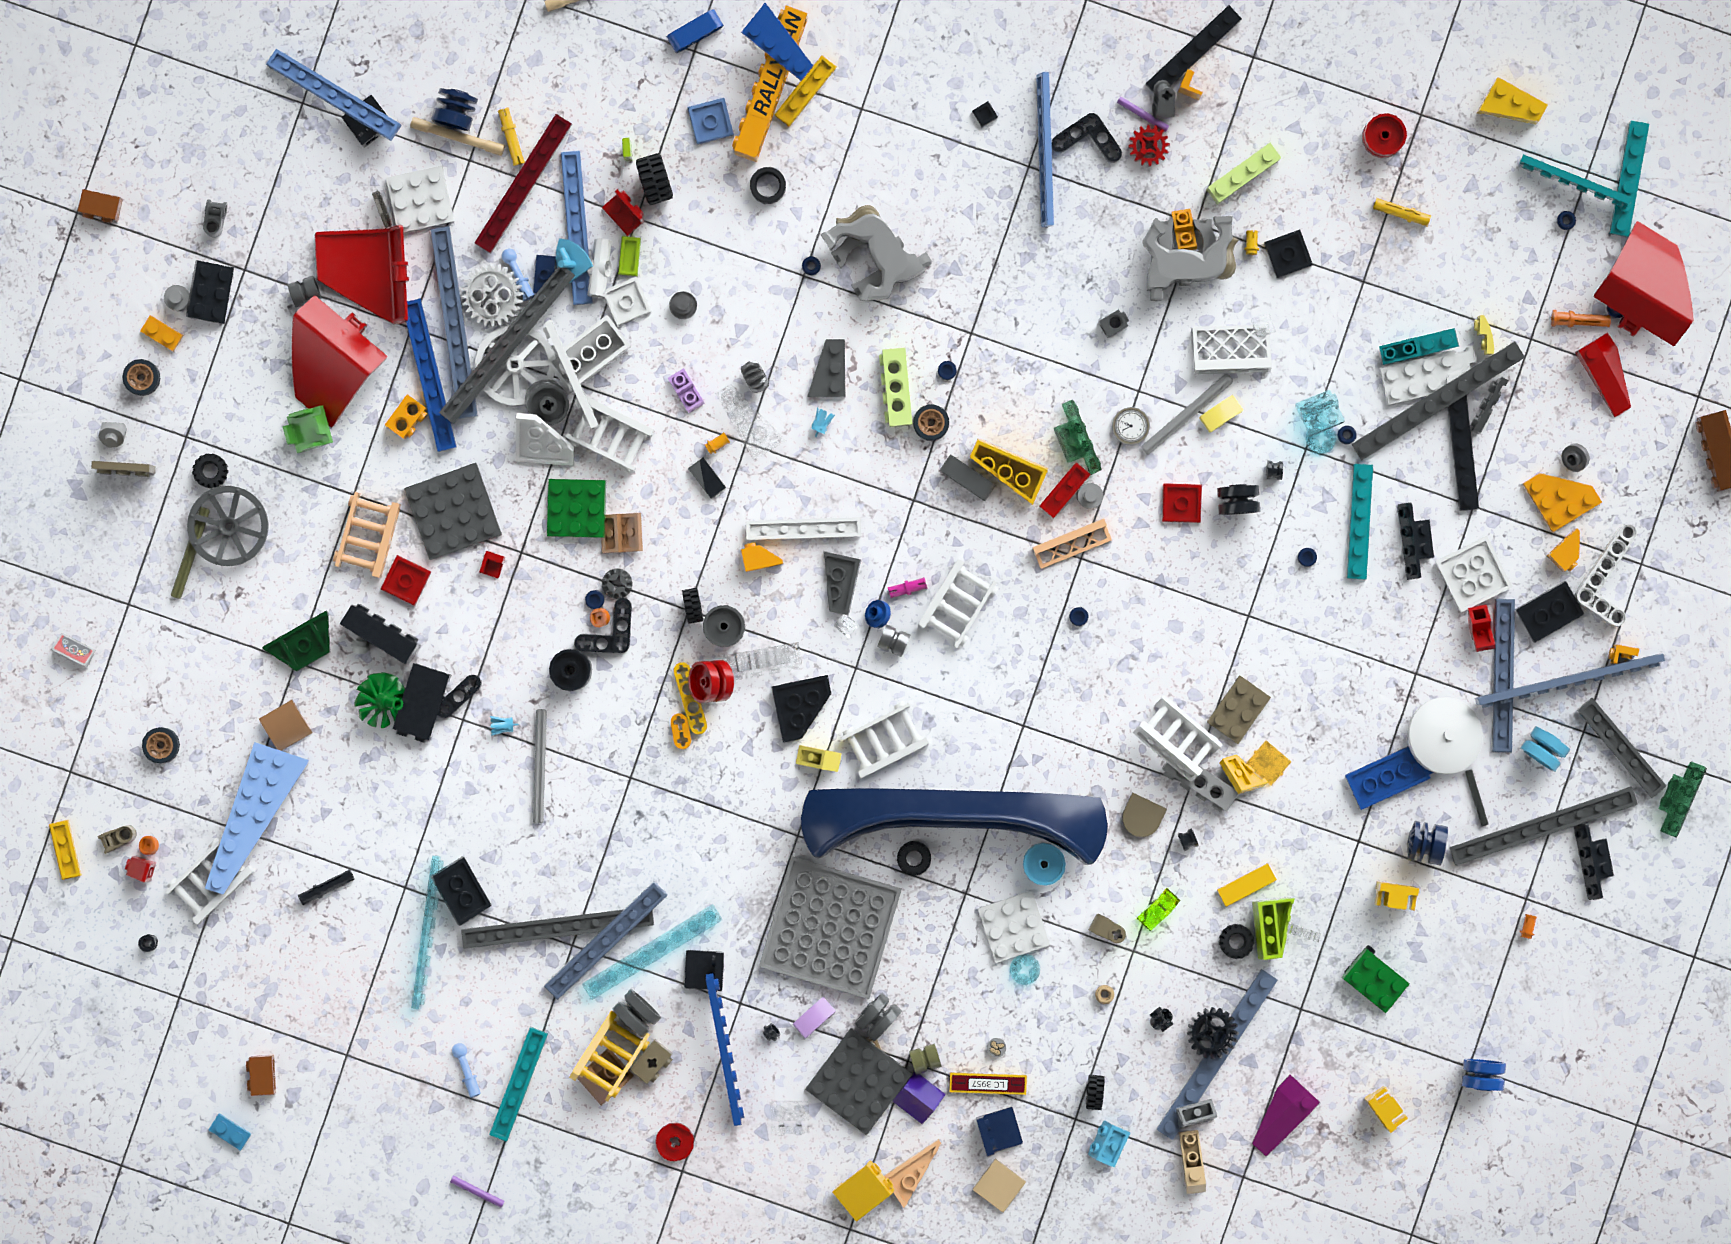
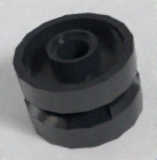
M1236 484L1217 488V498L1222 500L1230 499L1228 502L1218 505V515L1261 512L1260 502L1248 499L1259 495V485Z
M573 649L562 650L554 655L549 666L552 682L555 686L566 691L580 690L586 686L591 679L593 671L591 661L587 655ZM570 666L574 667L575 672L573 674L568 673V668Z

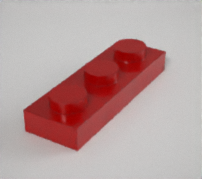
M1076 462L1039 507L1054 519L1091 474Z

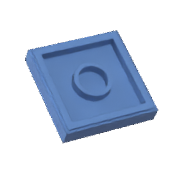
M725 98L687 107L697 145L734 135Z

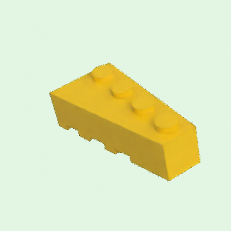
M977 438L970 455L971 459L992 473L1029 503L1034 504L1047 474V467Z

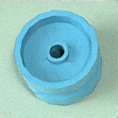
M1535 726L1530 735L1538 744L1525 740L1520 749L1546 768L1556 772L1561 763L1553 754L1560 758H1565L1570 752V748L1553 734Z
M1042 842L1035 844L1024 855V872L1037 885L1047 886L1054 884L1061 879L1065 872L1066 862L1064 855L1057 847L1050 843ZM1042 861L1048 862L1046 868H1042Z

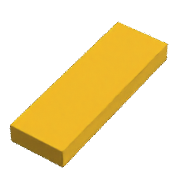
M69 820L49 824L61 879L65 880L82 876Z
M1266 863L1222 886L1217 891L1225 907L1275 882L1277 879L1269 864Z

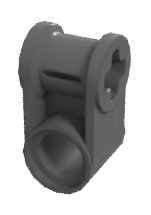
M1166 80L1158 81L1154 85L1152 113L1155 119L1175 116V91Z
M207 199L203 229L212 238L220 236L223 231L224 219L227 213V202L217 203ZM212 223L217 224L215 232L208 231V227Z

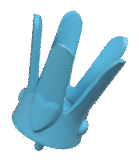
M817 407L816 417L811 429L817 431L815 437H817L818 432L825 434L827 426L835 414L830 413L826 418L827 411L819 410Z
M490 716L492 718L491 722H493L491 728H495L491 730V736L503 732H513V726L519 725L513 724V717L499 718Z

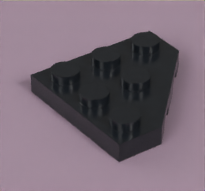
M828 675L771 686L783 743L802 739L832 694Z

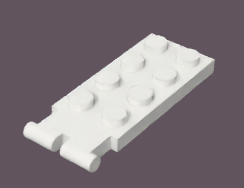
M1473 346L1465 347L1466 351L1456 354L1455 350L1380 367L1379 370L1388 405L1428 396L1471 369L1470 364L1476 362Z

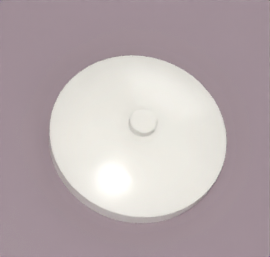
M1441 697L1425 702L1414 712L1408 725L1407 740L1412 755L1425 769L1437 774H1453L1466 769L1476 760L1483 743V731L1479 718L1467 704L1455 698Z

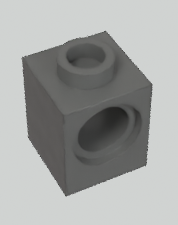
M1118 309L1099 320L1098 323L1108 339L1127 328L1129 319L1124 311L1120 312ZM1117 318L1120 321V326L1118 328L1111 327L1110 319Z

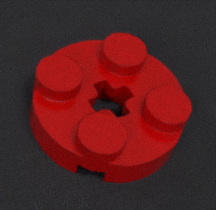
M668 1123L659 1130L656 1137V1147L664 1159L679 1161L688 1157L692 1152L694 1135L682 1123ZM678 1137L680 1145L672 1147L670 1138Z

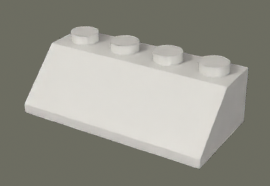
M606 315L564 348L582 385L630 349L631 345L608 315ZM553 355L546 362L567 390L572 393L566 382L569 380L567 373L563 374L559 367V363H561L559 355L556 357Z

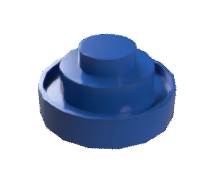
M881 600L872 601L866 608V623L873 628H883L890 619L891 610L889 605Z

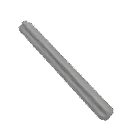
M1228 374L1223 375L1141 446L1142 450L1147 455L1154 451L1231 385L1233 379Z
M545 709L536 710L534 823L544 822L547 711Z

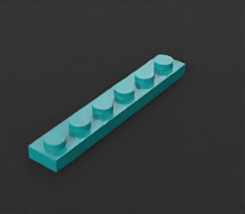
M1632 120L1629 122L1617 192L1631 198L1627 206L1623 205L1621 208L1614 205L1609 234L1628 237L1630 234L1649 123Z
M1523 154L1520 164L1523 165V169L1533 172V170L1539 171L1541 176L1551 179V177L1559 179L1558 182L1565 186H1569V184L1574 185L1576 190L1580 192H1592L1594 197L1600 200H1605V198L1612 200V204L1622 208L1623 205L1627 206L1630 201V196Z
M1353 464L1347 579L1367 580L1373 465Z
M530 1026L489 1133L490 1136L508 1141L548 1033Z

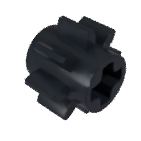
M1158 1007L1149 1014L1152 1017L1150 1024L1155 1030L1161 1029L1164 1032L1173 1025V1015L1168 1009Z

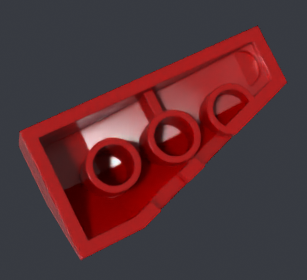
M1607 332L1577 350L1575 354L1615 418L1630 409L1631 403L1618 348Z

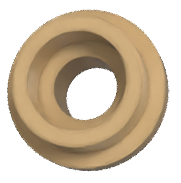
M1101 985L1097 988L1095 997L1099 1003L1109 1004L1114 999V990L1110 986ZM1107 991L1108 997L1103 998L1101 993Z

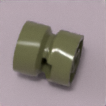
M935 1043L925 1046L923 1051L920 1048L909 1051L916 1075L926 1072L927 1068L933 1070L942 1067Z

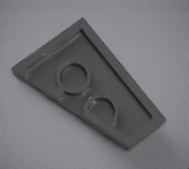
M845 339L825 340L807 397H846Z
M1501 377L1496 382L1492 381L1488 388L1490 394L1487 399L1484 398L1479 408L1482 410L1479 416L1475 415L1471 426H1473L1472 432L1476 434L1482 432L1493 411L1491 409L1492 406H1495L1501 396L1500 390L1502 386H1506L1509 380Z
M823 551L829 611L849 616L861 559Z

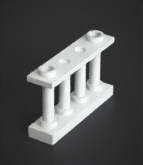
M586 396L593 413L597 410L603 413L601 416L603 418L590 444L579 440L586 426L582 417L573 435L571 436L566 433L565 437L568 439V442L575 447H578L580 444L620 464L619 468L628 473L630 470L635 472L636 467L632 466L631 463L643 439L647 435L652 437L655 430ZM615 419L620 421V427L607 453L597 449V445L609 421ZM632 427L637 430V436L625 460L622 461L614 457V454L626 430Z
M957 559L918 623L923 628L926 625L929 627L933 626L956 640L957 642L954 645L956 648L959 645L963 647L968 639L966 636L967 631L988 597L993 598L998 589L995 586L997 584L996 581L989 585L966 571L965 567H963L964 562L960 559ZM961 576L986 591L982 601H978L955 587V584L952 583L955 577L960 578ZM946 592L954 594L977 608L972 617L969 618L946 604L943 599ZM938 609L940 611L942 609L965 623L966 627L962 634L937 621L935 616H933L935 610Z
M1163 695L1155 704L1159 708L1157 713L1148 724L1143 721L1133 731V734L1192 782L1203 771L1198 765L1210 751L1214 754L1223 744L1177 707L1171 699ZM1166 714L1174 722L1165 734L1161 736L1154 728ZM1181 727L1188 735L1180 746L1176 748L1169 740L1177 729ZM1196 739L1203 747L1191 761L1183 753L1192 741Z
M902 701L894 705L895 710L855 730L851 727L842 732L841 740L848 739L861 764L859 766L861 770L858 771L861 778L930 744L927 737L922 738L916 731L906 711V708L910 706L909 703L905 704ZM898 712L912 738V744L906 747L901 743L888 718ZM882 721L895 747V753L889 756L887 752H884L871 727ZM865 730L878 755V761L873 764L867 761L854 734Z
M217 838L208 845L210 849L178 880L174 878L167 885L168 889L165 891L167 894L175 891L194 911L195 917L192 920L196 925L205 920L255 871L250 865L246 868L242 866L224 894L213 893L211 890L205 889V884L194 871L201 864L209 872L211 871L213 864L207 858L214 851L217 852L221 838L219 840ZM187 877L208 898L207 901L209 903L205 907L199 906L180 886Z

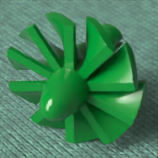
M385 672L370 674L367 676L368 679L362 682L356 689L360 692L355 699L354 707L371 705L370 707L359 709L358 713L361 721L375 709L374 715L367 722L371 727L377 726L378 715L382 711L381 728H386L391 724L387 710H390L395 722L398 710L403 707L402 697L405 687L398 680L399 678Z

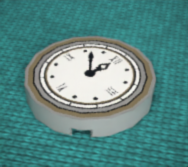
M1123 408L1113 418V434L1123 444H1139L1149 434V418L1139 408Z

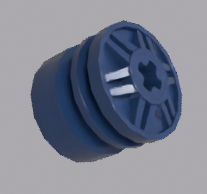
M439 88L438 94L446 98L438 97L436 99L438 103L444 106L443 108H434L431 121L450 128L470 131L473 118L466 115V111L475 112L476 109L468 105V103L477 104L478 99L461 90Z
M1414 821L1407 841L1408 860L1414 861L1417 853V861L1421 862L1424 854H1426L1428 864L1441 866L1446 851L1448 827L1434 824L1432 831L1428 832V823L1424 822L1420 830V821Z

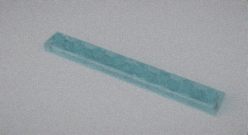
M432 855L411 1006L413 1009H420L421 1005L425 1004L426 994H423V988L428 984V975L425 973L426 967H430L431 956L428 955L429 948L433 947L434 937L431 936V930L435 929L436 918L433 915L434 910L438 909L439 899L436 898L438 889L430 876L444 868V860H441L442 856Z
M711 904L583 982L582 986L590 999L593 1000L723 919L714 904Z

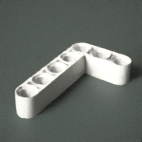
M1624 524L1617 529L1574 594L1579 605L1611 626L1623 625L1626 621V614L1598 593L1637 536V529L1632 524ZM1626 527L1631 530L1629 538L1623 536V529ZM1615 543L1621 547L1618 554L1612 551V546ZM1604 559L1610 563L1608 570L1603 569L1601 566V562ZM1593 575L1599 578L1597 586L1591 584L1590 579ZM1582 591H1586L1589 595L1586 602L1580 599ZM1598 602L1604 604V611L1601 613L1596 610ZM1615 612L1620 615L1618 623L1612 621V615Z

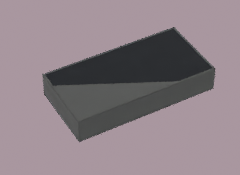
M704 457L688 468L711 499L726 489V486Z

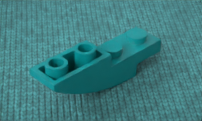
M1452 328L1379 346L1383 365L1460 346L1456 330Z

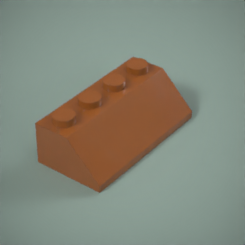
M1722 410L1698 417V422H1695L1697 432L1701 433L1703 439L1700 441L1702 450L1706 451L1708 457L1706 459L1707 468L1711 470L1713 475L1711 483L1717 492L1731 488V425L1727 411Z

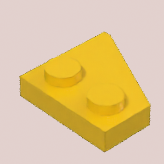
M1238 755L1223 758L1219 762L1238 794L1263 787L1268 783L1265 778L1262 780L1253 773L1255 770L1250 765H1247Z

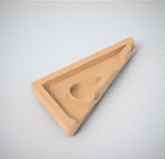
M939 1139L884 1175L885 1178L892 1182L893 1193L903 1208L907 1205L931 1160L938 1151L941 1144Z

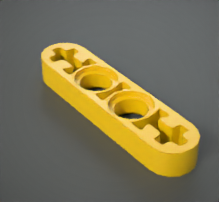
M680 662L674 667V675L689 726L694 734H702L707 730V721L702 704L695 701L691 694L686 695L683 693L682 688L688 681L680 684L679 679H683V677L677 673V670L680 669V665H683L684 668L688 669L685 672L686 678H688L691 668L687 663ZM696 702L699 709L696 713L689 712V703ZM702 714V717H698L699 722L704 723V726L701 728L702 731L693 728L696 721L695 719L691 720L690 716Z

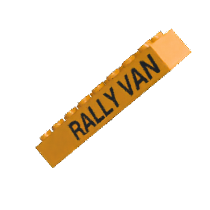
M786 5L784 10H780L778 20L799 46L808 21V13ZM766 53L764 55L766 62L765 64L761 63L758 71L759 82H754L751 91L754 96L752 100H748L745 108L746 118H742L739 124L740 135L735 136L732 144L735 155L757 162L789 74L788 70Z

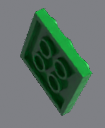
M548 479L547 536L605 538L607 480Z

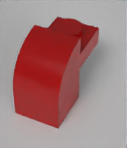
M1487 605L1468 608L1469 629L1476 652L1495 649V641L1491 630V618Z

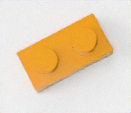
M149 315L140 332L173 352L184 336Z

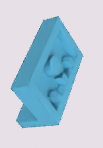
M1104 1120L1098 1128L1094 1142L1090 1145L1088 1155L1097 1161L1115 1167L1130 1132Z

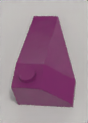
M1289 1074L1277 1087L1252 1144L1267 1156L1316 1108L1320 1101Z

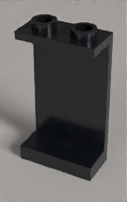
M413 663L402 697L403 707L398 710L392 728L397 730L396 734L404 737L410 734L415 736L414 740L423 743L426 740H431L434 724L447 684L450 682L451 674Z

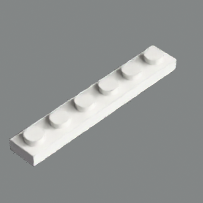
M552 320L544 322L546 327L543 328L546 338H551L554 344L551 346L555 357L559 355L561 360L559 367L563 374L567 373L569 378L566 381L571 392L575 391L577 396L574 399L578 409H583L585 414L582 416L586 427L590 426L593 430L599 427L598 422Z
M861 517L746 521V540L862 537Z

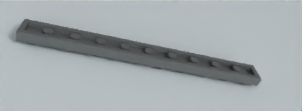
M558 266L439 413L453 424L457 421L575 277L571 271Z
M1515 341L1353 442L1351 444L1362 461L1525 358L1517 343Z
M1630 786L1451 846L1449 849L1454 864L1459 865L1636 806L1638 803L1633 788Z
M624 909L461 929L463 949L601 932ZM653 910L634 928L654 925Z

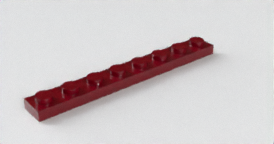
M555 114L474 242L476 245L490 254L492 253L573 125L572 123Z

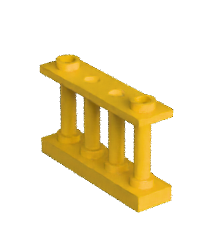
M612 1010L569 1076L574 1081H576L578 1076H584L608 1091L609 1094L605 1099L607 1102L611 1096L613 1098L617 1096L621 1089L618 1087L640 1050L644 1052L650 1043L647 1041L650 1036L649 1033L642 1040L616 1024L617 1021L614 1019L617 1014ZM607 1030H613L637 1045L638 1048L634 1054H630L609 1041L608 1037L605 1036ZM597 1046H604L627 1060L628 1064L624 1070L599 1056L598 1052L595 1051ZM594 1061L618 1076L619 1078L614 1086L587 1070L588 1067L585 1066L587 1062Z

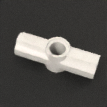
M603 238L594 239L592 259H590L593 267L587 270L590 276L587 295L590 297H605L607 277L612 272L610 261L611 240Z

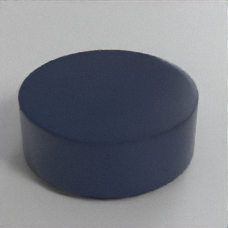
M944 361L938 366V375L943 380H951L955 377L957 368L953 362Z
M1303 548L1299 551L1297 559L1302 566L1310 567L1316 563L1317 554L1312 548Z
M592 590L587 593L585 602L589 608L597 609L603 606L605 598L600 591Z
M1082 607L1072 609L1069 614L1070 622L1075 626L1086 624L1089 618L1088 612Z

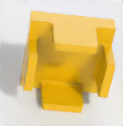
M1376 881L1375 905H1381L1382 892L1385 891L1384 906L1406 910L1408 896L1411 895L1409 910L1415 911L1419 888Z
M1382 1086L1364 1099L1384 1127L1392 1133L1408 1117L1403 1114L1392 1122L1394 1118L1403 1113V1110L1389 1093L1376 1100L1388 1091L1385 1086Z

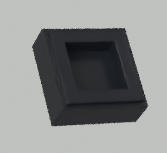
M989 101L972 110L981 127L998 118Z

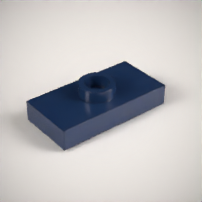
M536 255L533 293H537L554 273L556 256Z

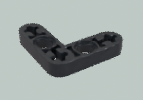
M1095 113L1085 115L1057 134L1051 142L1054 151L1064 152L1090 135L1108 162L1115 163L1122 156L1121 148L1100 117ZM1089 117L1091 119L1095 118L1097 120L1095 122L1096 126L1089 125L1086 127L1088 132L1085 133L1084 128L1079 123L1083 122L1084 126L1088 123ZM1072 128H1079L1081 136L1078 138L1072 137L1070 134ZM1067 133V136L1072 141V143H1069V141L1067 140L1063 144L1064 148H1061L1060 146L1056 147V139H1059L1060 141L1065 139L1066 136L1063 134ZM1099 133H1106L1108 136L1107 142L1100 143L1097 140V135ZM1110 142H1112L1113 145H1110V147L1113 151H1118V153L1116 154L1117 158L1109 157V149L1106 148V150H1104L1102 147H1105Z
M619 598L615 602L613 636L580 634L574 640L576 649L586 652H627L630 647L632 603L630 600ZM622 601L629 605L624 615L629 614L628 618H617V613L621 614L618 604H621ZM625 620L628 627L625 631L618 630V621ZM616 633H628L627 638L623 637V642L627 644L626 647H623V650H619V647L616 646V643L620 641V636L616 637ZM582 637H585V641H591V637H595L593 642L594 649H590L591 645H585L584 648H581V645L577 642ZM604 638L607 640L608 644L605 649L597 647L598 639Z
M477 675L467 676L446 697L443 696L441 703L444 706L449 705V713L441 714L442 708L440 707L438 716L448 718L454 714L481 688L482 680ZM470 678L472 680L477 679V687H471L468 690L471 693L468 695L461 686L464 684L467 687L470 684L468 681ZM456 691L464 693L463 701H455L454 693Z

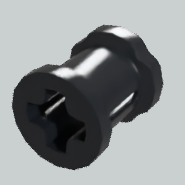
M144 935L139 939L138 946L142 951L150 952L157 948L158 939L155 935ZM146 939L152 940L150 946H145V943L147 942Z

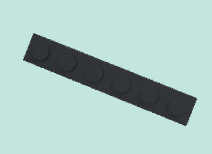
M1228 5L1148 80L1145 85L1153 93L1154 85L1158 81L1166 80L1172 86L1187 69H1190L1242 18Z
M1467 395L1448 406L1459 511L1479 509Z

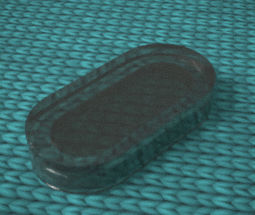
M380 191L372 192L384 227H391L392 221Z

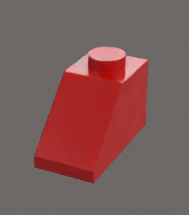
M132 856L125 865L126 875L141 882H149L152 880L157 862Z

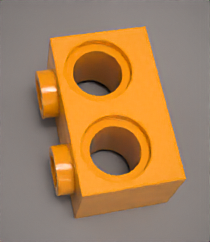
M407 394L385 423V426L403 439L410 438L416 431L414 427L417 422L421 423L427 416V408ZM416 405L418 407L416 415L409 414L408 409L410 406ZM404 420L407 423V427L405 430L399 431L397 424L399 421Z

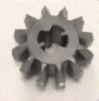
M749 361L741 366V373L751 392H762L769 387L767 376L758 361Z

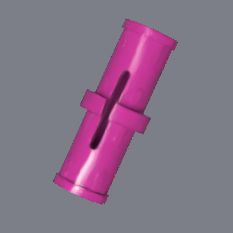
M925 577L910 582L906 580L902 584L888 587V591L891 592L889 593L891 599L928 589Z

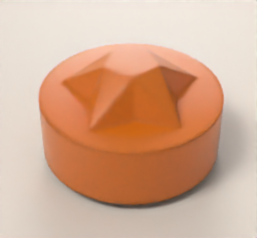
M604 608L594 609L590 614V622L597 628L605 627L610 621V615Z
M144 836L139 842V850L144 855H153L159 848L158 840L153 836Z

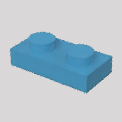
M220 1113L208 1129L240 1151L251 1136L250 1132Z

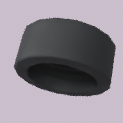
M773 167L758 169L750 180V190L753 197L763 204L778 202L786 191L784 175ZM766 174L775 176L779 181L778 192L770 197L761 195L757 190L758 179Z

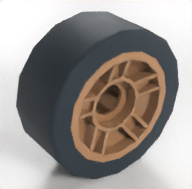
M136 359L128 363L122 375L123 384L126 389L139 396L153 393L158 388L161 379L156 365L144 359ZM144 374L145 379L140 381L137 379V376Z
M928 404L922 406L916 412L913 419V427L920 438L927 441H935L941 439L946 434L949 428V417L942 407ZM929 419L935 420L934 426L928 425Z
M158 727L151 729L142 740L143 753L153 763L162 764L170 762L179 752V738L169 728ZM163 742L164 748L159 749L157 743Z

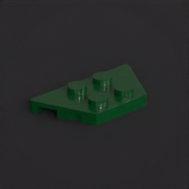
M328 611L320 613L262 647L263 650L295 671H299L329 654L331 651Z

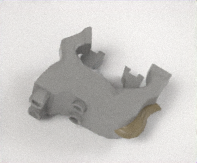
M871 205L859 207L847 218H836V226L821 233V237L828 245L830 251L836 246L841 237L848 236L836 250L831 252L840 269L845 265L847 256L853 249L868 244L871 258L878 270L861 281L851 284L860 301L887 300L895 284L907 282L920 276L925 272V268L932 264L926 252L917 257L915 254H909L904 251V243L901 238L894 236L887 223L880 217L877 209Z
M1233 216L1213 217L1214 225L1219 231L1217 240L1212 229V219H1193L1194 227L1200 232L1203 239L1202 253L1186 249L1173 250V220L1160 221L1158 218L1153 220L1142 242L1143 246L1152 256L1147 276V291H1150V301H1162L1164 298L1163 290H1166L1172 283H1179V286H1189L1192 282L1228 279L1235 273L1236 262L1233 250L1239 240L1232 235Z

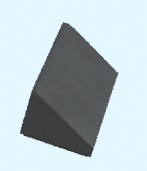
M1212 1099L1176 1109L1179 1129L1211 1121L1218 1117Z

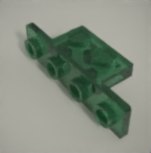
M1073 399L1063 403L1062 407L1068 422L1053 429L1067 463L1083 458L1091 475L1101 471L1100 460L1094 451L1093 442L1089 439L1086 425L1081 419L1078 406Z
M1691 761L1684 777L1673 774L1658 808L1667 813L1660 830L1661 832L1675 838L1678 837L1707 768Z

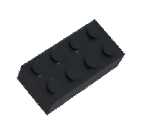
M351 604L340 625L400 662L409 665L421 646L417 643L419 639L411 634H402V629L395 624L388 625L384 623L386 619L375 613L371 615L368 613L370 609L364 605Z

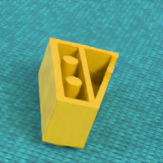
M1497 77L1479 107L1477 114L1537 124L1548 104Z

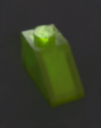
M1165 888L1136 919L1151 931L1174 910L1181 900L1168 888Z

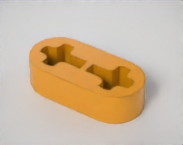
M682 713L674 714L671 718L674 744L679 749H686L691 744L688 719ZM677 716L685 720V723H682V730H679L678 724H674ZM680 732H683L684 738H688L685 746L677 742L680 739Z

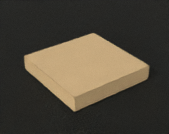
M995 1158L972 1190L1004 1213L1026 1181Z

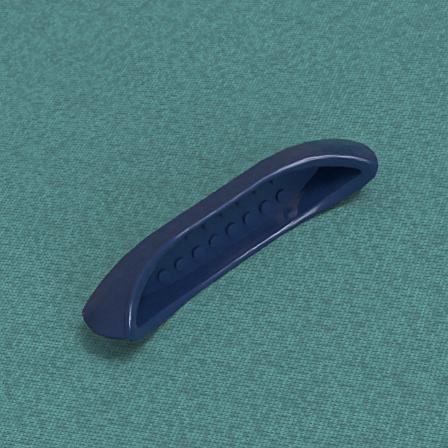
M888 788L809 790L804 800L801 814L803 838L809 851L815 858H823L835 848L863 834L890 828L933 827L1000 829L1022 832L1044 839L1060 847L1084 865H1092L1104 848L1108 830L1106 811L1100 797L1053 793Z

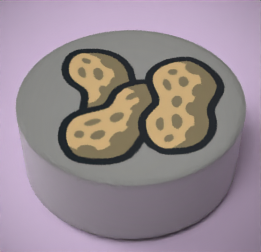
M993 1038L988 1042L987 1050L991 1056L1001 1057L1006 1052V1044L1001 1038Z

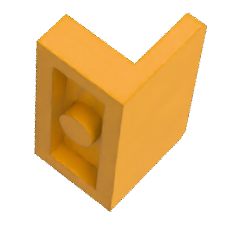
M1187 69L1178 92L1199 100L1203 92L1189 86L1195 72Z

